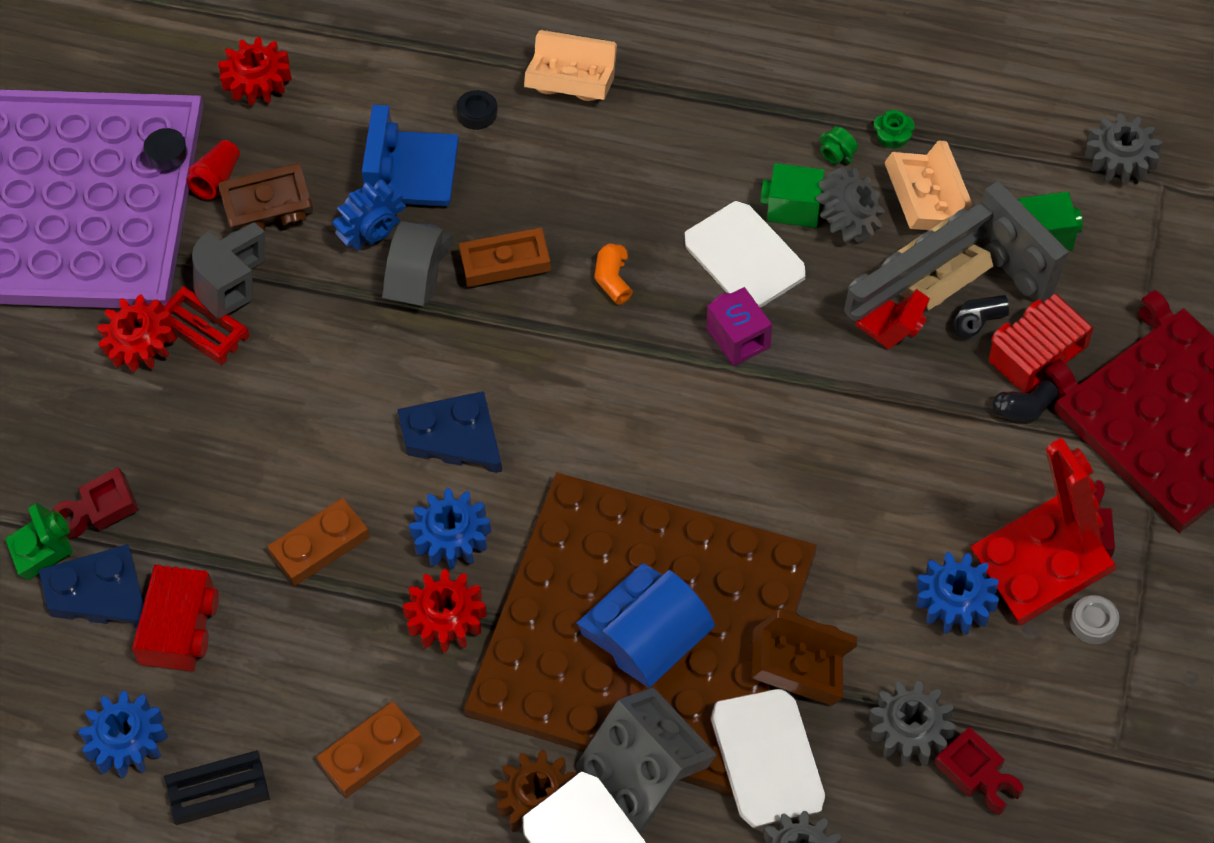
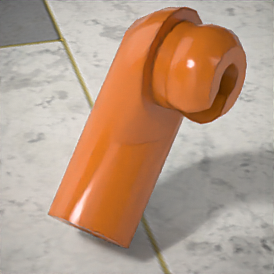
M609 243L598 252L594 278L617 305H621L627 302L633 294V290L619 276L620 267L625 265L623 260L628 259V253L622 245Z

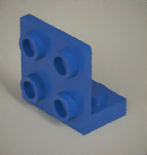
M372 105L362 167L364 184L368 182L374 187L377 181L383 179L387 184L392 183L403 195L401 200L403 204L449 206L451 204L458 153V135L399 131L398 123H393L391 120L389 105Z

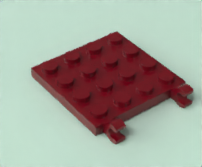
M1154 289L1142 298L1141 302L1145 306L1137 312L1142 321L1154 328L1153 331L1081 384L1076 382L1071 369L1060 359L1046 368L1045 371L1049 376L1044 380L1052 382L1059 390V395L1057 396L1059 400L1056 401L1054 411L1180 534L1214 507V335L1184 308L1174 315L1165 297Z

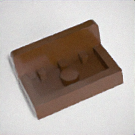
M300 162L218 183L231 233L239 231L253 222L264 231H266L265 225L281 222L283 227L293 226L307 221L306 215L313 213L312 202L308 194Z
M778 609L753 629L752 679L833 706L843 699V657L857 647V637L841 631L835 626L824 625L802 617L794 611Z

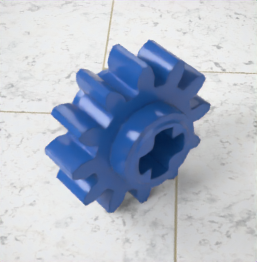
M383 179L377 181L374 187L366 182L363 188L351 192L344 204L337 208L342 216L332 221V224L337 228L335 234L347 247L352 245L356 250H359L365 242L370 247L374 246L375 242L387 237L394 226L400 223L401 220L396 214L406 208L401 201L403 195L392 183L387 184Z
M446 488L444 500L440 501L429 493L427 495L429 508L414 507L413 511L416 522L409 524L411 538L415 539L414 545L417 555H423L429 551L430 565L433 567L440 562L441 558H447V563L451 570L456 567V558L461 556L466 562L474 563L472 549L487 550L485 535L491 533L490 519L485 518V504L479 502L472 506L469 491L464 492L458 500L454 499L452 490ZM451 527L454 528V529H451V530H445V528H451Z
M946 552L943 566H940L933 560H929L926 569L927 575L922 574L918 576L916 589L920 593L917 596L916 606L924 609L929 607L926 618L928 624L936 622L939 618L944 621L943 632L946 634L951 631L953 624H959L961 631L968 635L972 620L978 625L985 627L988 622L989 612H995L997 609L999 598L994 594L997 592L999 581L995 578L985 579L989 566L987 563H982L977 568L972 567V557L969 553L964 555L961 563H956L953 555L950 552ZM952 590L960 592L962 595H956L952 593Z
M126 691L120 693L119 702L116 704H112L110 699L105 696L101 697V705L104 710L100 713L95 710H87L85 714L92 726L79 729V735L83 742L87 743L82 748L87 760H96V765L102 774L108 772L111 766L115 765L121 778L127 775L128 765L135 764L136 768L141 772L146 771L143 758L146 755L152 758H160L161 753L155 741H163L168 736L164 726L160 725L164 719L158 707L150 708L149 701L144 694L139 696L134 703L131 702Z

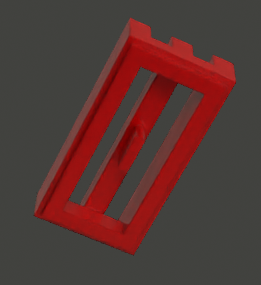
M184 286L168 301L167 305L163 306L165 311H169L170 314L172 313L219 344L217 346L173 317L175 324L171 329L174 334L221 366L227 361L226 355L229 352L234 353L239 348L237 343L240 340L245 342L250 337L246 326L229 315L217 319L202 305L195 293ZM184 302L230 332L228 336L222 334L199 316L193 315L181 307L180 304Z

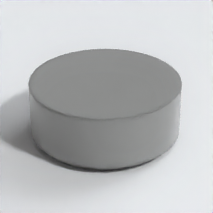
M1097 595L1086 596L1080 599L1075 604L1070 618V626L1073 633L1081 641L1088 644H1103L1109 641L1114 636L1119 624V612L1116 606L1110 600Z

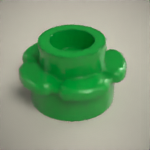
M888 110L885 112V115H879L874 121V130L877 131L879 143L891 149L901 148L906 145L912 137L911 132L915 129L913 119L899 110Z
M835 126L830 132L822 133L820 136L822 144L820 152L826 160L834 165H838L840 162L848 165L853 161L852 157L858 150V144L848 131Z

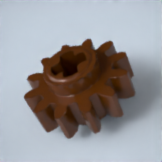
M541 750L537 756V762L531 763L526 754L520 753L519 769L516 770L510 765L503 766V774L507 782H498L494 786L496 796L502 799L497 803V810L499 816L502 817L511 814L509 824L512 832L522 827L525 814L577 775V772L565 774V758L560 757L550 765L548 764L546 751ZM539 790V793L544 797L537 799L534 794L530 793Z

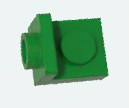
M38 503L28 507L32 522L5 538L18 575L27 580L38 575L39 569L52 566L73 553L67 537L70 533V528L64 517L58 511L54 510L52 512Z

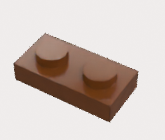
M542 227L458 243L467 287L551 271L550 258Z
M341 498L268 545L267 548L270 556L295 587L369 539L370 535L365 524L346 500Z
M392 701L316 756L318 765L345 798H348L423 742L422 735L395 702Z

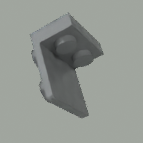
M653 687L619 699L577 762L576 767L580 772L599 778L639 833L648 826L678 780L707 769L717 754Z

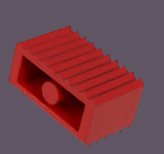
M1054 293L1045 302L1041 299L1033 302L1019 322H1015L1013 326L1010 323H1005L994 333L991 338L992 347L989 361L991 365H995L998 371L1002 372L1003 376L1008 378L1009 382H1013L1016 388H1019L1022 393H1027L1049 376L1045 370L1055 361L1060 359L1066 364L1089 347L1094 327L1057 293Z
M154 565L132 647L139 665L194 672L198 657L203 658L208 648L209 634L208 630H205L208 615L214 616L216 614L219 603V590L214 588L209 572L205 570L199 571L195 568L190 570L186 567L181 569L177 566L172 568L168 565Z

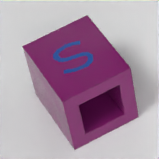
M745 287L733 293H723L716 297L711 304L707 305V330L733 367L771 348L772 323Z

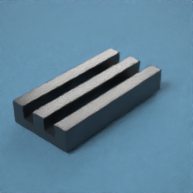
M258 750L164 776L168 788L169 802L172 807V816L176 825L270 800ZM254 782L257 784V787L182 807V802L207 795H217L227 792L229 789Z

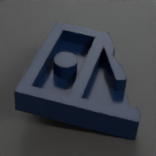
M484 391L397 409L408 456L423 459L438 458L444 463L462 466L463 461L486 465L489 472H502L501 459Z
M128 544L39 569L45 601L51 617L71 620L85 618L90 622L108 624L109 620L133 623L135 628H138L144 600L132 552Z

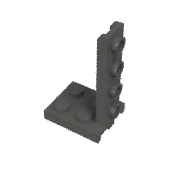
M997 181L985 189L980 203L968 211L965 208L959 210L949 219L945 226L936 232L933 230L925 232L919 237L913 247L903 253L899 251L893 253L883 262L881 268L870 275L864 273L855 278L847 289L848 294L844 312L852 320L858 321L863 319L976 243L984 250L990 252L992 263L997 267H1001L1014 280L1016 287L1023 295L1029 296L1034 302L1038 299L1045 302L1047 298L1052 297L1056 290L1069 251Z

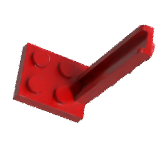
M1062 437L1049 444L1045 450L1056 496L970 546L979 564L987 563L989 565L986 574L988 578L998 579L997 592L1019 626L1116 571L1114 561L1102 545L1099 528L1103 527L1104 523L1097 512L1101 507L1093 494L1097 492V489L1089 476L1093 474L1092 467L1079 448L1071 451Z

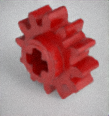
M257 37L252 45H247V42L241 39L239 40L240 49L238 51L229 48L225 49L227 60L218 62L219 77L223 91H231L234 101H238L243 95H246L249 105H253L256 102V97H263V100L269 103L271 102L270 92L285 93L283 81L292 80L290 62L287 51H279L276 41L264 47L261 37Z
M139 294L135 300V305L130 306L126 299L121 298L119 301L121 310L116 313L111 309L105 310L110 324L97 326V330L103 337L98 345L117 368L125 362L131 372H135L139 367V362L144 361L152 369L155 365L153 356L159 354L161 357L169 356L164 343H171L177 340L176 335L171 329L175 324V320L169 311H165V308L158 299L148 304L144 296Z
M443 569L440 574V581L434 582L430 575L424 574L423 582L425 588L423 590L414 586L408 588L412 602L403 604L404 617L409 619L407 627L410 636H416L421 633L422 646L425 649L430 647L434 640H438L442 652L446 653L450 646L449 641L456 640L459 646L465 648L467 647L466 632L480 635L482 631L478 619L485 618L487 612L485 603L481 602L482 592L479 585L468 588L466 573L459 575L456 581H451L448 570Z

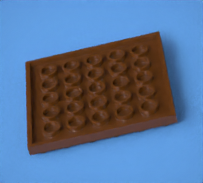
M556 472L464 707L465 717L584 752L619 699L654 687L717 754L707 769L682 778L679 781L734 797L711 722L713 709L717 701L772 690L773 685L752 679L753 629L778 609L797 613L816 554L817 544ZM642 563L662 575L670 570L680 577L704 603L715 624V627L650 688L618 668L613 655L584 637L577 625L580 619Z

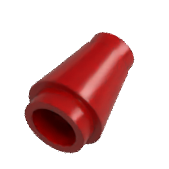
M221 140L209 152L191 165L188 169L189 176L187 177L189 189L196 196L206 200H211L215 196L221 195L218 183L230 179L240 157L238 147L228 140Z

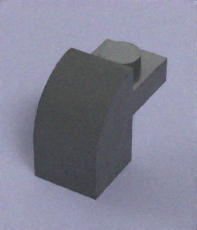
M401 221L395 231L388 253L382 298L424 306L436 294L439 262L451 251L453 234L445 233L443 229L433 224H416Z
M253 222L239 231L230 233L222 240H219L208 231L200 237L193 248V287L195 295L202 305L217 319L253 300L251 269L265 262V231Z

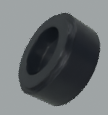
M480 90L464 93L457 101V119L461 125L468 129L480 130L487 128L497 118V101L488 92Z
M158 129L149 134L144 141L143 148L147 161L155 169L171 170L177 168L187 158L188 149L184 136L175 129Z

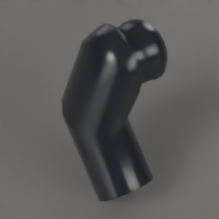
M1006 295L966 301L954 319V329L958 336L964 339L974 338L979 334L987 319L1008 316L1009 303Z
M1042 380L1030 394L1015 391L1000 392L993 400V409L997 415L1003 416L1008 420L1034 422L1059 395V390L1052 382Z

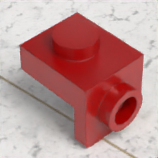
M915 289L898 304L890 300L863 319L856 321L855 324L859 329L890 349L906 336L912 339L918 334L926 322L927 317L923 315V312L930 298L918 289Z

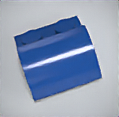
M644 563L577 622L580 632L584 637L613 655L618 668L648 688L715 627L714 621L704 603L680 577L670 570L662 575Z

